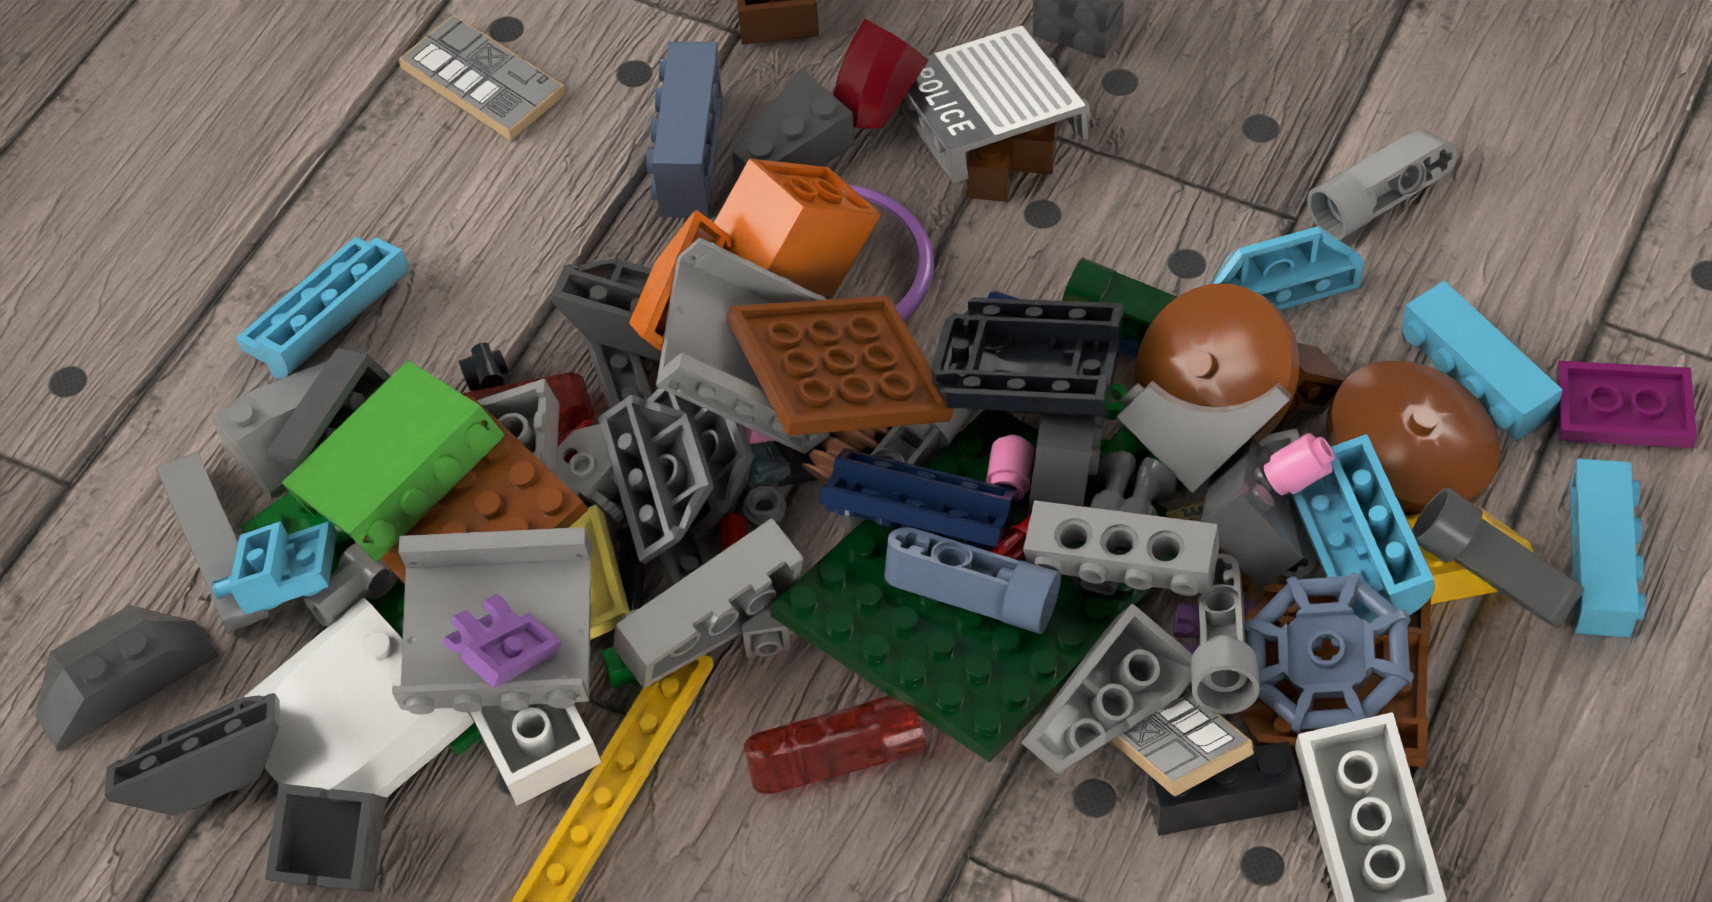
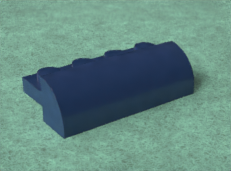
M844 448L835 458L832 476L822 486L819 504L826 505L825 510L832 511L838 515L854 516L874 521L886 527L915 528L976 548L992 550L1004 539L1005 531L1009 527L1017 490Z

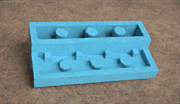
M354 237L239 334L235 339L240 349L266 363L274 377L279 379L288 377L407 274L408 263L402 249L377 237L369 243Z
M1365 434L1332 446L1331 449L1335 456V460L1331 462L1332 472L1296 494L1290 493L1326 577L1349 576L1352 572L1362 574L1363 581L1396 608L1406 610L1408 615H1411L1420 609L1432 596L1435 588L1434 578L1368 435ZM1340 595L1334 596L1336 601L1339 602ZM1356 600L1351 608L1354 610V614L1361 620L1364 618L1367 622L1378 618L1377 615L1358 600Z

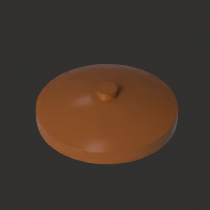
M1234 284L1204 285L1185 292L1174 299L1153 320L1144 335L1137 354L1134 384L1139 383L1145 388L1153 380L1163 390L1180 400L1200 406L1227 407L1253 400L1269 391L1277 383H1280L1291 394L1290 401L1252 436L1259 443L1280 423L1293 400L1300 367L1298 344L1285 315L1264 296Z
M1383 361L1364 366L1345 379L1332 399L1327 412L1326 432L1330 447L1367 434L1403 512L1420 514L1429 501L1446 487L1451 488L1471 503H1474L1486 490L1497 472L1500 460V443L1490 415L1467 388L1450 376L1431 367L1407 361Z

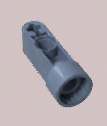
M899 528L892 531L888 537L884 576L890 585L998 619L1003 623L1031 632L1042 634L1045 631L1058 598L1061 584L1060 572L1023 560L1018 561L915 528Z

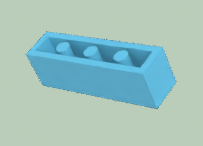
M1445 280L1405 305L1401 331L1406 340L1411 345L1421 349L1432 360L1438 371L1447 374L1467 388L1484 406L1493 422L1500 429L1506 430L1518 441L1556 416L1563 389Z
M1591 459L1576 460L1570 482L1573 580L1585 590L1574 605L1575 634L1631 638L1636 620L1644 619L1645 594L1638 593L1637 582H1641L1643 577L1644 559L1643 555L1636 554L1635 544H1639L1641 540L1642 520L1641 517H1634V507H1637L1639 504L1640 482L1632 480V462Z

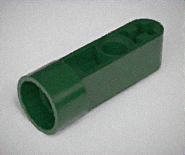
M1082 257L1072 272L1062 301L1123 303L1122 336L1141 343L1153 320L1177 296Z

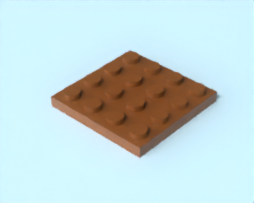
M889 296L730 306L727 321L787 436L950 422L954 408H947L932 382V372L928 362Z
M473 397L471 400L479 404L505 436L404 536L569 528L588 509L578 496ZM398 541L380 560L405 585L406 567L399 555Z

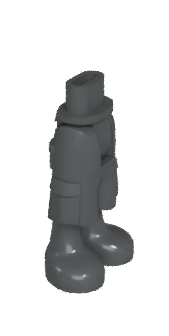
M1124 451L1105 454L1099 459L1097 476H1095L1096 481L1104 490L1094 495L1090 508L1157 516L1156 509L1152 506L1151 502H1166L1173 497L1177 488L1176 476L1163 463L1146 457L1140 464L1133 496L1125 500L1123 494L1131 484L1136 468L1135 458L1131 453ZM1117 548L1112 554L1123 555L1128 553L1130 549ZM1082 579L1080 580V586L1085 590L1104 595L1115 594L1117 585L1120 583L1113 581L1090 583Z

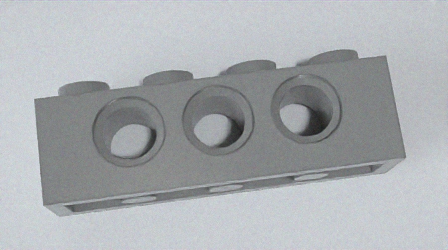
M1034 500L1023 550L1026 562L1058 571L1061 575L1080 577L1082 580L1090 583L1113 581L1125 583L1129 587L1140 590L1157 587L1171 589L1180 595L1193 596L1197 593L1210 595L1220 544L1218 525L1214 523ZM1072 542L1085 543L1082 547L1077 549H1069L1066 547ZM1117 548L1130 549L1128 553L1123 555L1112 554ZM1163 554H1174L1177 556L1170 561H1160L1157 559Z

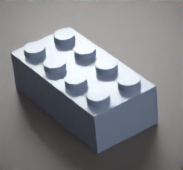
M669 42L667 58H660L659 78L660 82H663V88H656L655 109L656 112H659V117L652 118L651 141L655 143L654 149L647 150L646 158L647 173L654 174L651 178V199L658 200L660 217H690L693 212L698 210L709 218L723 103L717 42Z

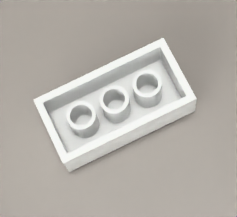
M529 704V707L523 710H507L501 706H484L481 710L470 713L516 806L601 764L594 742L575 706L555 708L548 704Z
M1393 712L1298 734L1295 750L1336 901L1446 902L1447 899Z

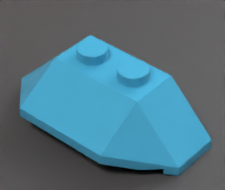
M1317 226L1238 248L1225 258L1211 284L1226 283L1248 288L1264 296L1282 310L1360 288L1364 260L1359 253Z

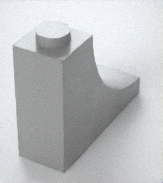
M1152 380L1145 388L1137 383L1119 401L1125 408L1121 410L1117 417L1193 493L1290 401L1291 394L1280 383H1277L1266 393L1248 402L1227 407H1208L1180 400L1163 390Z

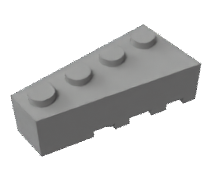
M771 518L641 608L625 614L616 624L613 648L644 689L742 634L741 625L770 607L774 601L799 580L804 558Z

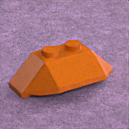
M698 210L690 215L655 261L629 321V324L640 337L661 352L677 257L699 237L708 242L715 243L727 251L732 248L730 235Z

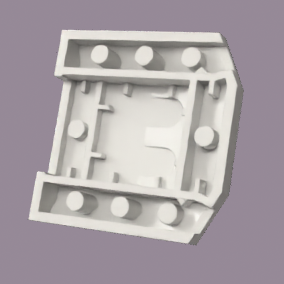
M364 597L244 696H266L275 693L280 700L279 730L264 766L278 784L373 793L386 798L475 722L469 713L459 712L453 708L434 709L432 713L424 715L412 714L410 711L400 709L392 694V686H401L403 639Z

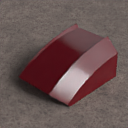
M864 18L844 56L833 96L853 112V127L883 128L929 60L893 33Z

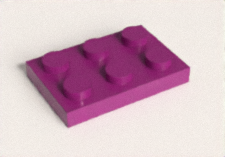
M1558 361L1556 382L1563 389L1558 406L1559 441L1694 448L1697 436L1691 368Z

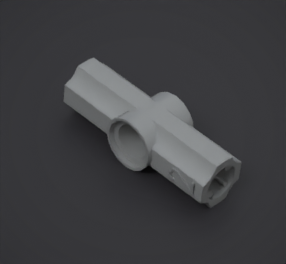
M355 543L341 556L338 569L330 574L329 587L322 589L313 596H303V600L314 617L325 627L326 625H331L363 597L375 600L387 594L396 583L397 577L381 560L375 563Z

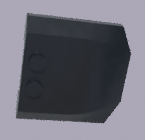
M973 297L968 301V310L964 314L953 313L945 319L931 366L932 382L947 408L1107 417L1122 342L1123 303Z

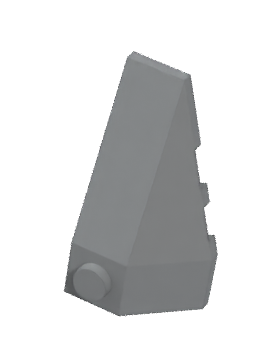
M359 348L353 350V351H356V352H361V353H363ZM328 361L247 392L212 416L223 448L271 498L286 488L282 482L290 473L266 452Z
M1132 603L1103 632L1027 734L1022 744L1059 774L1178 699L1192 681L1191 658L1193 654Z

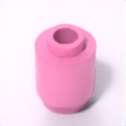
M1307 433L1272 454L1270 461L1264 464V472L1270 485L1278 494L1282 496L1288 492L1296 494L1332 472L1331 462L1335 460V456L1330 445L1323 437L1316 438L1312 434Z
M1008 435L994 441L991 448L986 482L1016 489L1015 502L1022 500L1031 486L1036 454L1034 446L1018 435Z

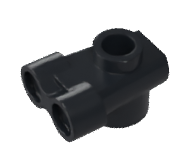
M479 343L472 347V356L458 361L471 392L482 389L488 393L489 397L509 390L502 378V375L509 373L500 349L492 352L489 343Z

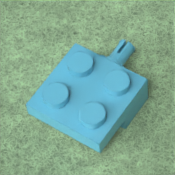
M329 521L289 535L281 522L244 533L239 536L231 576L214 580L212 583L213 591L219 599L233 594L245 615L259 610L274 609L281 603L300 596H313L322 589L329 587L337 534Z

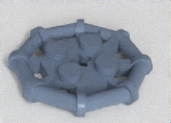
M1352 572L1349 576L1297 579L1295 576L1286 579L1287 584L1253 619L1245 621L1244 630L1247 644L1255 651L1258 659V697L1291 725L1293 732L1301 734L1304 730L1322 729L1375 717L1404 686L1411 685L1414 674L1410 671L1407 629L1411 619L1406 610L1396 608L1363 581L1362 574ZM1340 595L1339 602L1309 604L1307 598ZM1356 600H1358L1377 615L1378 618L1368 623L1364 618L1361 620L1355 615L1354 610L1351 608ZM1294 603L1296 604L1299 611L1296 613V618L1289 625L1286 623L1282 628L1273 625ZM1389 634L1390 661L1376 658L1375 637ZM1267 641L1278 643L1279 664L1266 667L1265 642ZM1331 641L1333 648L1340 649L1339 653L1334 655L1331 660L1324 661L1321 656H1314V650L1322 649V642ZM1373 673L1384 678L1360 703L1355 691L1362 689L1366 685L1368 677ZM1284 678L1288 680L1297 692L1302 693L1297 705L1274 685ZM1345 698L1348 709L1313 710L1315 699Z

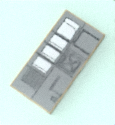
M454 14L399 58L401 69L510 141L566 95L563 84Z
M1187 688L1178 699L1111 740L1115 746L1174 797L1254 754L1252 740L1218 713L1207 711L1199 706L1194 700L1192 692Z

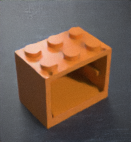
M749 159L714 223L730 235L732 248L729 251L750 260L780 277L787 278L813 293L834 297L879 220L881 213L829 167Z

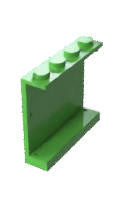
M407 361L310 454L282 484L313 516H316L318 513L323 515L352 537L364 552L377 563L399 541V536H404L505 434L479 404L412 362Z

